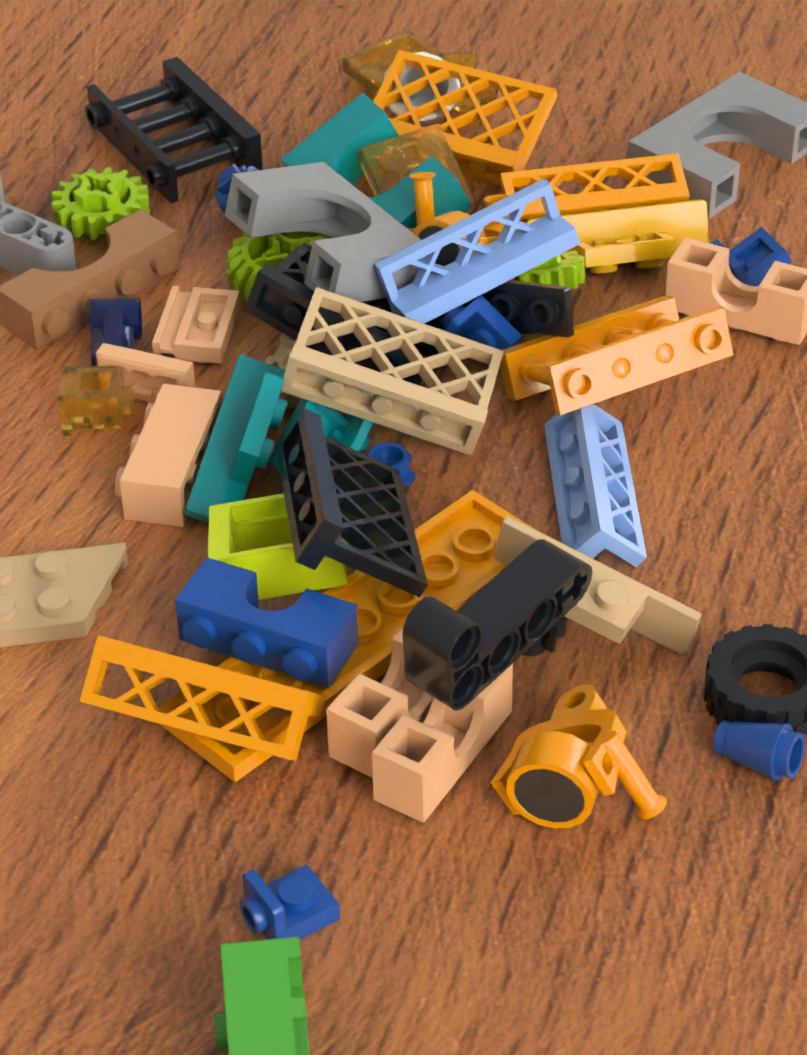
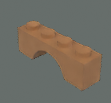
M140 209L106 228L108 250L96 262L71 271L56 272L31 268L0 285V319L2 327L36 350L40 349L179 270L180 259L177 231Z

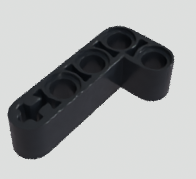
M538 539L457 611L432 596L423 598L412 608L403 626L402 637L406 680L455 711L463 709L578 604L590 585L593 573L592 567L547 540Z

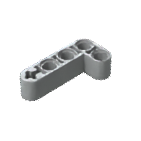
M0 170V267L17 275L31 268L56 272L76 270V257L71 232L66 228L6 203Z

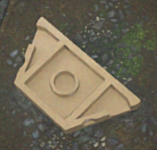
M126 542L0 557V648L86 637L96 620V611L105 605L112 593L111 581L117 570H125L128 565Z

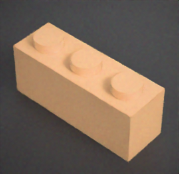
M163 384L155 402L148 403L144 416V427L140 435L135 434L130 445V458L126 467L118 469L115 478V495L118 498H122L124 520L178 527L185 526L188 516L184 511L222 405L220 390Z

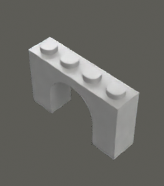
M738 72L629 140L627 157L630 159L678 153L690 194L689 200L702 199L706 201L708 219L737 201L740 163L704 145L721 141L745 143L792 164L807 154V102L742 72ZM669 170L650 172L646 177L657 184L673 183Z
M324 162L232 174L225 216L250 238L293 231L314 232L333 237L315 240L312 243L304 284L313 291L318 287L359 302L387 298L374 264L421 241L419 237ZM409 264L391 273L397 290L413 283L420 267Z

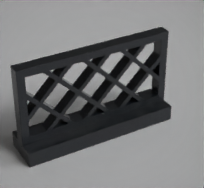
M305 242L274 268L266 264L258 271L244 311L294 340H297L314 291L304 284L307 270H305L302 263L308 264L312 246ZM387 298L362 302L393 313ZM322 307L319 308L318 312L328 326L345 321L339 313ZM436 318L425 323L441 330L445 329L440 320ZM372 326L366 328L376 342L392 338L390 333L381 327ZM353 332L337 337L346 351L362 347V344ZM324 341L306 346L333 356ZM424 342L414 344L423 358L439 354L433 345ZM401 349L384 353L394 368L410 363ZM372 358L354 362L357 365L381 372ZM443 366L434 368L432 371L436 374ZM419 374L403 378L404 381L422 387L426 384Z
M302 407L276 446L296 562L316 570L324 556H327L420 597L427 588L428 583L399 470L324 436L320 415Z

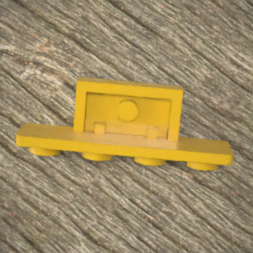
M702 199L560 215L576 228L580 241L579 245L566 252L577 251L578 255H583L584 265L586 268L590 267L591 273L615 272L618 270V264L635 262V267L637 268L662 266L663 259L671 258L685 237L709 243L707 203ZM539 218L528 219L526 223L529 224Z

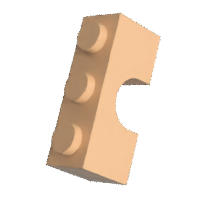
M687 237L683 239L667 265L665 296L675 297L677 312L689 317L719 306L724 307L728 327L767 336L779 342L800 345L807 333V269L774 261L760 285L749 286L740 282L732 274L729 267V248Z
M403 627L392 638V657L382 682L379 683L359 673L326 709L329 757L372 778V751L402 715L423 723L433 700L431 695L406 680L402 637Z
M513 664L461 710L455 711L433 697L430 710L423 723L402 715L372 751L373 800L424 823L512 712Z

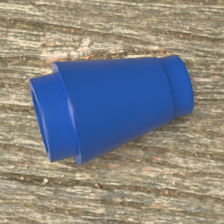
M723 720L717 727L713 747L716 754L723 755L772 780L778 781L782 777L792 779L797 775L804 757L805 738L802 733L793 731L790 724L730 722Z

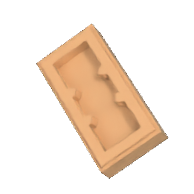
M103 343L96 352L100 390L103 392L154 403L163 384L195 387L193 362Z

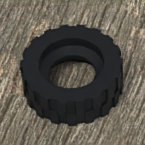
M762 624V626L752 627V625L744 626L741 630L736 632L730 631L725 634L724 639L720 642L717 640L712 647V654L708 655L704 687V701H707L706 709L710 716H714L716 724L719 726L723 720L730 722L790 724L793 731L806 735L807 635L804 633L801 635L794 632V629L785 626L780 628L774 627L773 624ZM751 672H774L794 681L796 690L794 693L785 696H762L744 689L740 685V678L742 675Z

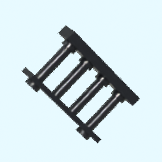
M178 57L162 61L164 79L161 80L160 85L113 101L95 84L87 86L89 104L85 106V113L90 126L94 130L98 129L147 179L150 187L153 190H158L170 203L179 201L177 178L226 160L231 163L234 162L239 168L244 165L246 168L253 166L258 170H263L261 134ZM164 101L174 105L134 120H130L126 116V114ZM185 120L194 124V126L151 140L146 135L147 133ZM204 140L215 144V146L175 160H171L166 155Z

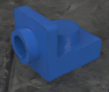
M482 295L467 307L462 304L450 310L440 321L445 327L444 331L499 350L514 346L522 337Z
M307 864L269 884L263 881L255 869L242 875L244 899L239 902L241 914L249 929L254 934L262 932L267 940L298 936L299 940L340 919L339 903Z

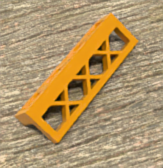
M678 153L505 172L500 175V185L505 197L515 193L513 187L530 186L542 179H546L551 184L560 215L688 201L690 198ZM669 170L673 183L657 184L646 177L650 172ZM619 176L630 183L626 188L612 189L602 182L606 177ZM565 181H575L585 188L581 193L568 194L559 189L558 186ZM541 198L526 205L519 221L526 223L528 219L541 218L546 215Z
M98 635L79 702L296 761L308 716L320 718L326 696ZM108 662L124 666L135 686L116 699L99 695ZM138 670L155 675L144 681ZM170 678L178 682L187 702L169 713H164L158 709L149 690ZM191 684L207 688V690L196 696ZM222 692L230 695L241 716L219 728L212 726L202 704ZM140 696L145 707L129 702ZM244 699L259 702L261 704L249 710ZM273 707L292 711L284 745L266 741L254 719ZM193 711L198 722L182 718V716ZM246 725L251 736L234 731Z

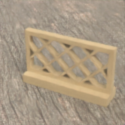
M316 287L297 340L292 348L283 376L285 380L281 391L472 456L485 424L489 410L488 405L504 351ZM322 307L339 313L345 321L328 326L318 312L319 308ZM372 326L386 329L392 338L376 342L366 328ZM353 332L362 344V347L346 351L337 337ZM324 341L333 356L307 348L306 346ZM424 342L433 345L439 354L423 358L414 344ZM401 349L410 363L394 368L384 353ZM372 358L381 372L357 365L354 362ZM471 358L489 365L487 370L471 375L461 360ZM448 365L458 379L442 384L432 369ZM419 374L428 388L404 381L403 378ZM466 390L477 405L451 397L450 395Z

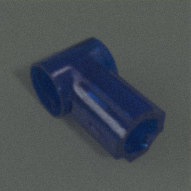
M140 297L91 299L90 326L93 339L91 365L93 372L98 373L96 352L103 343L135 350L136 340L142 339L143 322Z

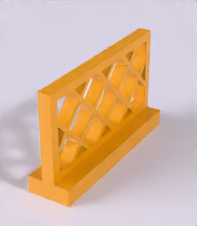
M398 50L373 102L384 111L386 106L403 99L408 112L397 117L389 118L402 142L387 154L388 156L422 164L432 155L449 172L500 185L501 173L525 170L524 167L558 96L554 88ZM406 66L420 69L425 77L405 86H402L399 81ZM451 77L462 81L463 87L443 96L440 95L435 85ZM431 87L436 99L413 109L407 97ZM489 87L501 91L503 97L483 106L479 105L474 95ZM469 97L475 109L452 119L446 107ZM529 97L541 100L536 110L521 117L514 106L515 103ZM509 107L514 120L491 129L486 116ZM441 109L447 121L430 129L422 127L418 119ZM481 120L486 130L485 133L472 139L460 137L457 129ZM515 131H521L524 138L518 151L500 147L497 139ZM513 187L515 190L520 191L521 187Z

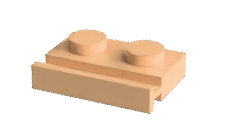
M172 285L152 341L153 354L162 355V353L174 354L175 359L222 364L240 309V291L193 287L192 292H180V286Z

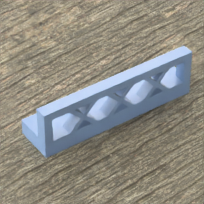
M542 179L374 265L391 311L394 314L425 324L579 245L580 241L576 228L560 216L551 184L546 179ZM541 198L546 215L529 224L519 221L526 205ZM493 221L504 224L496 241L488 245L477 242L484 226ZM452 242L462 245L454 262L446 266L435 264L442 247ZM409 264L420 267L413 283L397 290L391 273Z
M595 404L563 415L555 414L544 424L561 542L592 559L604 549H607L634 567H637L647 559L622 422Z

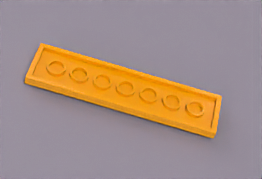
M471 490L414 530L428 583L427 588L420 597L358 570L347 576V585L332 587L322 593L357 604L358 646L329 689L307 681L297 680L289 675L259 665L245 663L234 657L228 658L217 667L326 696L320 718L308 716L304 730L306 732L327 716L326 709L359 673L375 681L387 673L392 657V638L404 626L407 616L420 600L432 596L457 611L506 567V565L495 560L494 553L502 522L507 516L529 527L531 526L476 491ZM191 684L196 696L207 690V688ZM181 691L160 705L158 709L160 712L169 713L187 702V699ZM221 692L202 704L212 726L221 728L241 716L230 695ZM244 699L249 710L261 704L259 702ZM273 707L254 719L266 741L284 745L292 711ZM193 711L182 716V718L198 722ZM160 724L235 783L273 756ZM246 725L234 731L251 736Z

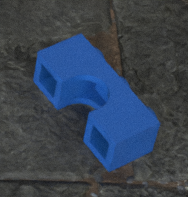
M208 557L175 599L180 640L328 689L358 646L357 604L305 589L297 602L288 608L277 611L259 609L256 572Z

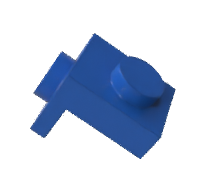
M760 227L729 251V267L732 274L740 282L749 286H759L774 261L786 264L792 263L787 251L763 227ZM718 239L710 243L713 245L725 247Z

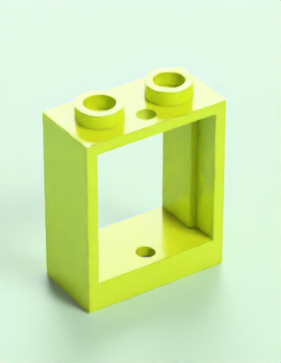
M284 493L209 506L208 558L256 572L258 600L303 593L305 589L315 591L347 585L346 565L324 556L316 570H313L296 562Z

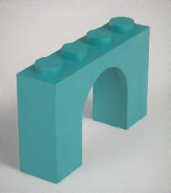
M361 93L284 156L281 161L285 167L324 162L355 186L368 169L398 146L402 140L386 113L364 93ZM432 155L391 189L377 196L370 197L373 202L406 228H416L414 181L409 175L417 172H434L436 176L432 179L435 217L451 211L465 213L472 207L456 177Z

